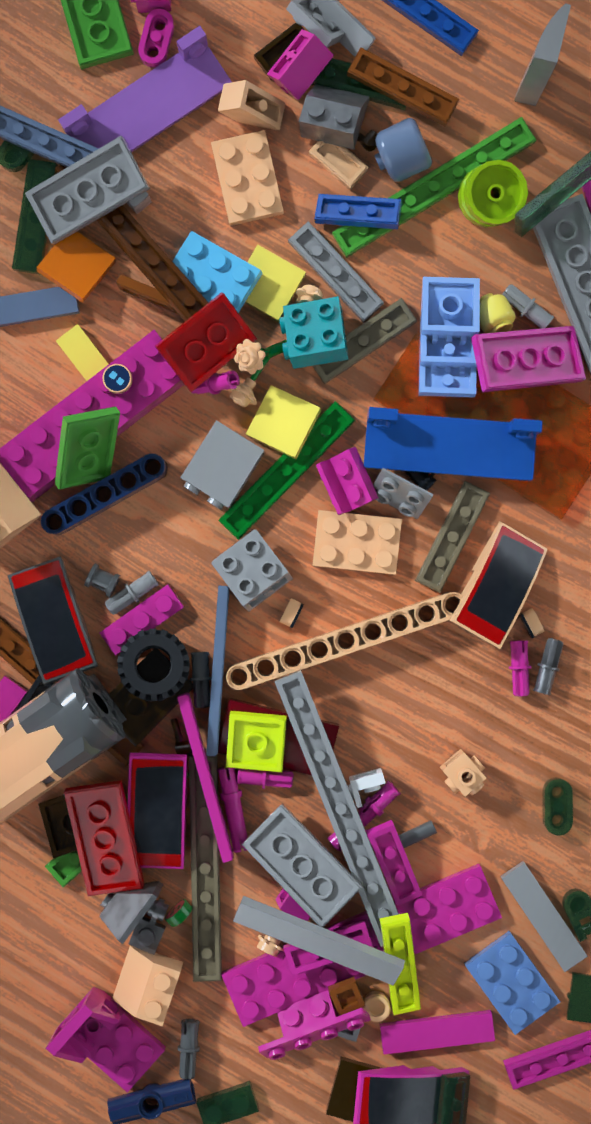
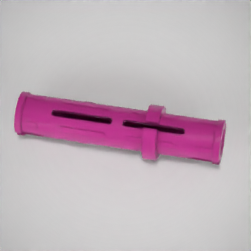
M220 767L217 769L222 789L220 798L225 804L232 850L234 853L242 852V847L244 851H247L242 845L248 839L240 800V797L243 795L242 790L238 789L235 768L226 767L224 769V767Z
M389 780L372 797L368 796L363 807L357 810L364 827L377 815L381 816L384 813L383 809L401 794ZM334 832L327 839L335 849L341 851L342 849Z

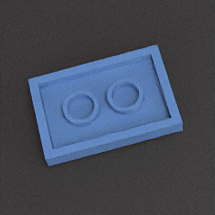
M510 931L503 934L464 963L515 1035L560 1003L558 997Z

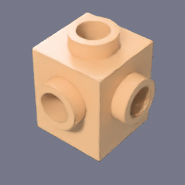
M461 749L440 766L448 777L444 782L455 794L460 791L465 797L469 793L474 795L484 786L483 781L486 777L481 771L485 767L475 756L469 758ZM464 772H468L465 777H462Z

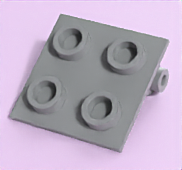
M384 468L379 472L373 484L379 497L376 499L378 502L389 504L398 509L403 515L415 519L419 518L434 495Z

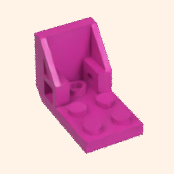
M93 987L56 1028L45 1049L55 1057L82 1063L88 1057L128 1093L165 1051L166 1046L125 1009L112 1000L106 992Z

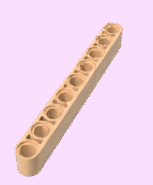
M447 592L236 663L227 671V683L233 689L242 690L448 621L453 613L447 611L445 607L446 600L450 597H455L460 603L463 596L460 593ZM423 606H429L433 611L432 618L426 622L420 620L418 615L420 608ZM401 614L406 619V626L404 629L397 631L392 627L391 622L394 616ZM369 624H377L380 628L379 636L375 639H368L365 635V628ZM342 633L352 634L354 642L351 647L342 648L339 646L338 638ZM316 642H323L327 646V653L322 657H316L311 652V647ZM287 652H298L301 656L299 664L296 666L288 665L284 659ZM270 660L274 665V671L269 675L260 673L258 670L260 661ZM235 669H243L247 674L246 682L242 684L235 683L232 679V672Z

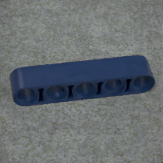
M147 454L47 510L41 517L42 528L49 534H65L164 478L168 468L166 462L157 454ZM152 460H158L161 464L160 471L157 474L150 475L147 472L148 463ZM134 474L136 477L135 485L129 489L125 488L122 483L124 476ZM104 487H109L112 493L111 498L107 502H101L98 498L99 491ZM79 501H84L87 506V510L82 516H77L74 512V506ZM58 514L62 518V525L60 528L53 530L50 527V519Z

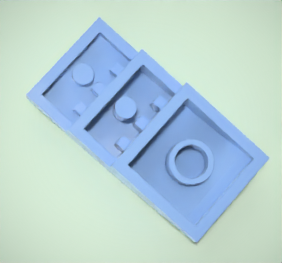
M423 277L418 396L475 398L477 365L471 337L480 332V278Z

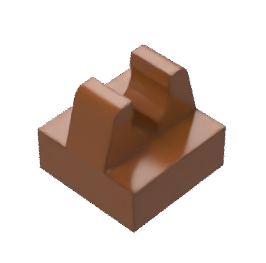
M355 977L328 986L330 996L339 1016L365 1006Z

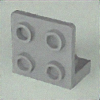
M255 529L212 561L216 571L248 612L293 579Z

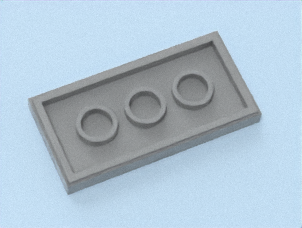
M119 136L25 192L50 242L55 245L149 190L150 187L124 137Z
M281 804L242 844L320 927H324L363 887L284 804Z

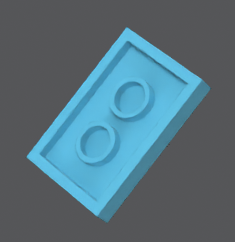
M193 231L189 233L172 261L208 303L222 292L238 313L263 274L257 267Z

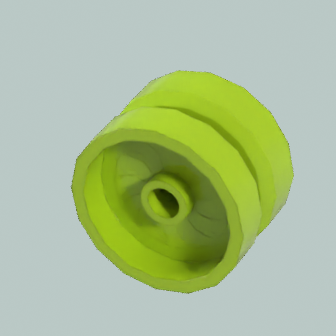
M503 160L487 161L468 172L461 181L458 191L459 208L465 218L477 226L487 228L508 223L517 217L525 207L528 196L527 181L521 170L512 163Z

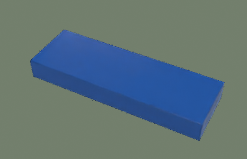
M318 194L314 220L316 224L398 229L402 201L401 199Z

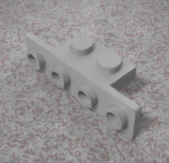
M291 0L286 8L296 23L304 26L310 33L315 34L327 48L340 42L356 57L360 47L368 51L376 39L338 0Z

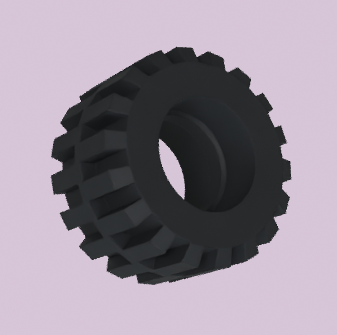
M154 628L147 631H139L138 634L127 639V643L122 646L120 656H118L117 670L122 684L130 693L146 701H162L174 696L181 690L188 678L190 663L185 646L174 634L172 635L168 631L156 630ZM148 649H160L170 658V672L166 678L159 682L146 681L138 673V658Z

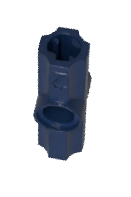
M181 1079L162 1085L151 1083L146 1085L143 1090L109 1098L107 1104L110 1122L112 1124H122L141 1118L155 1119L163 1112L196 1104L193 1081L191 1079ZM153 1097L158 1100V1104L150 1105L145 1099Z

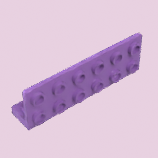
M198 26L176 41L179 53L87 113L81 104L58 119L67 135L96 148H101L122 136L132 153L222 93L223 85L232 81L208 47L205 32L201 26Z

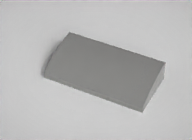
M565 3L546 26L520 82L514 101L536 106L558 62L571 8L570 4Z

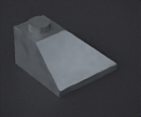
M160 881L144 883L143 889L107 894L100 904L104 909L99 917L120 943L124 944L157 899L163 886Z

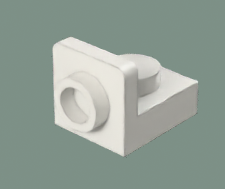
M381 768L349 776L350 785L347 786L353 801L356 802L357 808L363 806L358 791L364 789L365 793L379 790L381 788L380 785L385 784V779Z

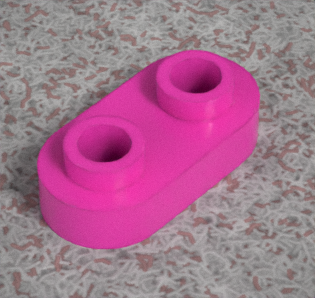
M164 9L152 10L147 15L138 47L141 61L146 66L152 68L158 67L166 61L174 32L173 18ZM159 24L165 25V28L163 30H157L156 26ZM151 51H157L158 55L155 57H150L149 53Z

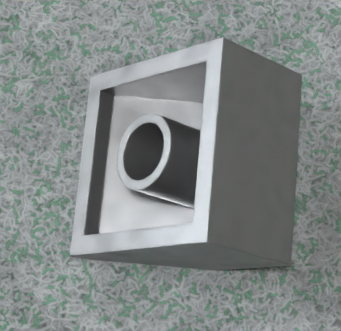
M315 84L306 95L299 118L301 137L354 150L368 106L369 96Z

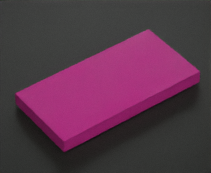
M573 326L475 334L471 337L482 392L577 383L586 380L579 343Z

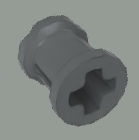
M95 563L86 578L84 586L88 588L90 586L105 592L106 596L111 597L121 575H113L102 570Z

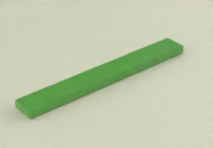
M520 117L389 197L391 199H401L402 201L399 226L459 190L461 181L471 170L487 161H507L535 144L536 139L524 119ZM341 226L332 232V236L347 258L393 229Z

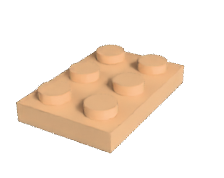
M265 130L211 142L230 226L284 214Z
M318 510L312 566L396 575L402 519L351 513L338 515L337 512Z

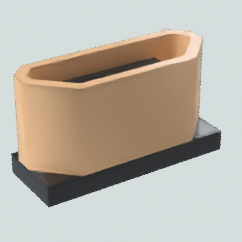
M291 598L280 622L293 628L304 604Z
M533 608L519 614L530 638H534L544 632L543 626Z

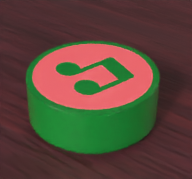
M186 899L181 900L165 916L166 922L171 927L178 926L189 916L192 906Z

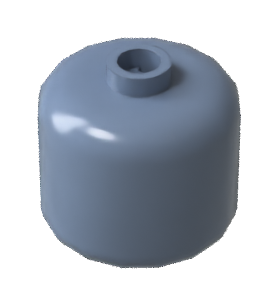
M407 118L377 133L375 142L379 153L374 156L380 170L386 169L393 181L401 182L431 167L432 158L415 119Z

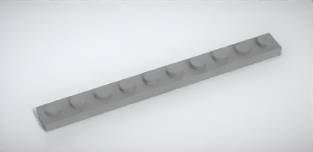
M300 670L275 680V684L351 874L363 886L359 890V894L379 944L382 947L380 918L399 915L303 673Z

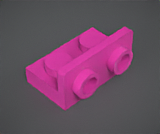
M356 446L316 465L338 515L355 510L379 498Z

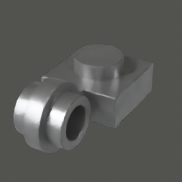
M160 898L159 901H154L147 913L148 916L152 917L151 920L145 917L140 920L133 931L128 943L129 945L152 955L155 954L166 926L156 922L157 919L163 921L169 905L164 903L165 900Z

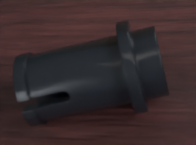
M402 471L426 491L437 481L433 477L434 473Z

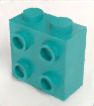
M339 296L283 306L284 317L279 318L281 332L286 334L287 342L282 343L285 360L290 359L293 369L349 360Z

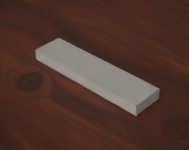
M309 221L288 239V243L363 323L384 304L380 297Z
M524 861L500 876L564 972L588 957Z

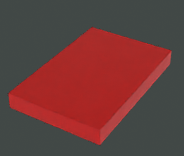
M221 292L156 344L155 348L186 388L192 392L235 357L238 344H243L245 339L254 342L257 338L225 294Z

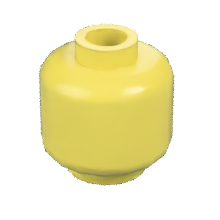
M492 293L482 296L480 298V327L483 333L510 331L516 316L507 298L504 295H493Z

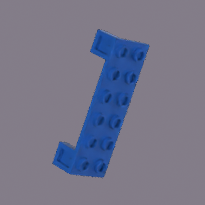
M369 407L364 467L531 481L534 475L536 436L542 432L543 421L514 418L510 422L400 414L398 409Z

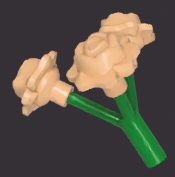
M245 339L243 344L236 346L237 354L234 360L236 363H239V370L248 371L252 376L250 378L247 377L243 384L239 383L236 389H230L232 392L229 397L233 399L235 404L244 408L249 404H257L252 391L256 385L255 380L270 358L283 353L282 343L287 342L286 339L265 349L261 348L260 343H253L249 339Z

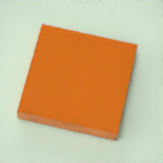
M75 232L53 246L37 266V272L83 303L116 263V258L79 232Z

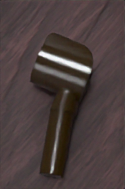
M370 130L365 136L359 133L357 141L361 143L366 151L371 152L377 147L375 142L377 133L374 130Z
M177 718L171 719L176 740V753L191 756L190 742L183 741Z

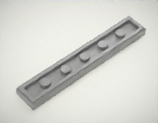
M243 896L233 919V922L393 986L404 968L405 960L246 896Z

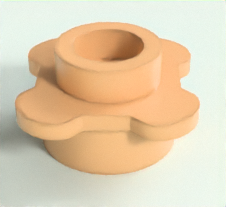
M304 285L296 290L298 295L295 301L296 304L323 299L322 291L316 286Z
M260 934L258 935L260 941L257 948L274 957L278 956L280 950L284 951L283 946L280 945L281 940L265 935V937Z

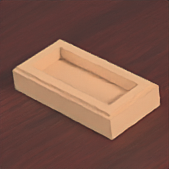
M317 141L309 150V155L349 190L355 186L369 168L345 147Z

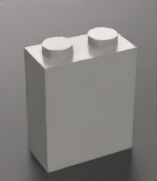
M216 420L180 477L186 482L183 487L196 495L200 491L208 495L209 499L207 502L220 510L224 506L230 509L265 454V451Z

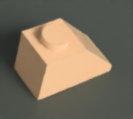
M243 80L223 85L218 112L240 123L280 130L286 103L249 81Z

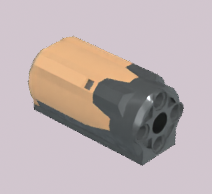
M76 668L0 722V824L125 738L122 723L127 719L95 674L88 676Z

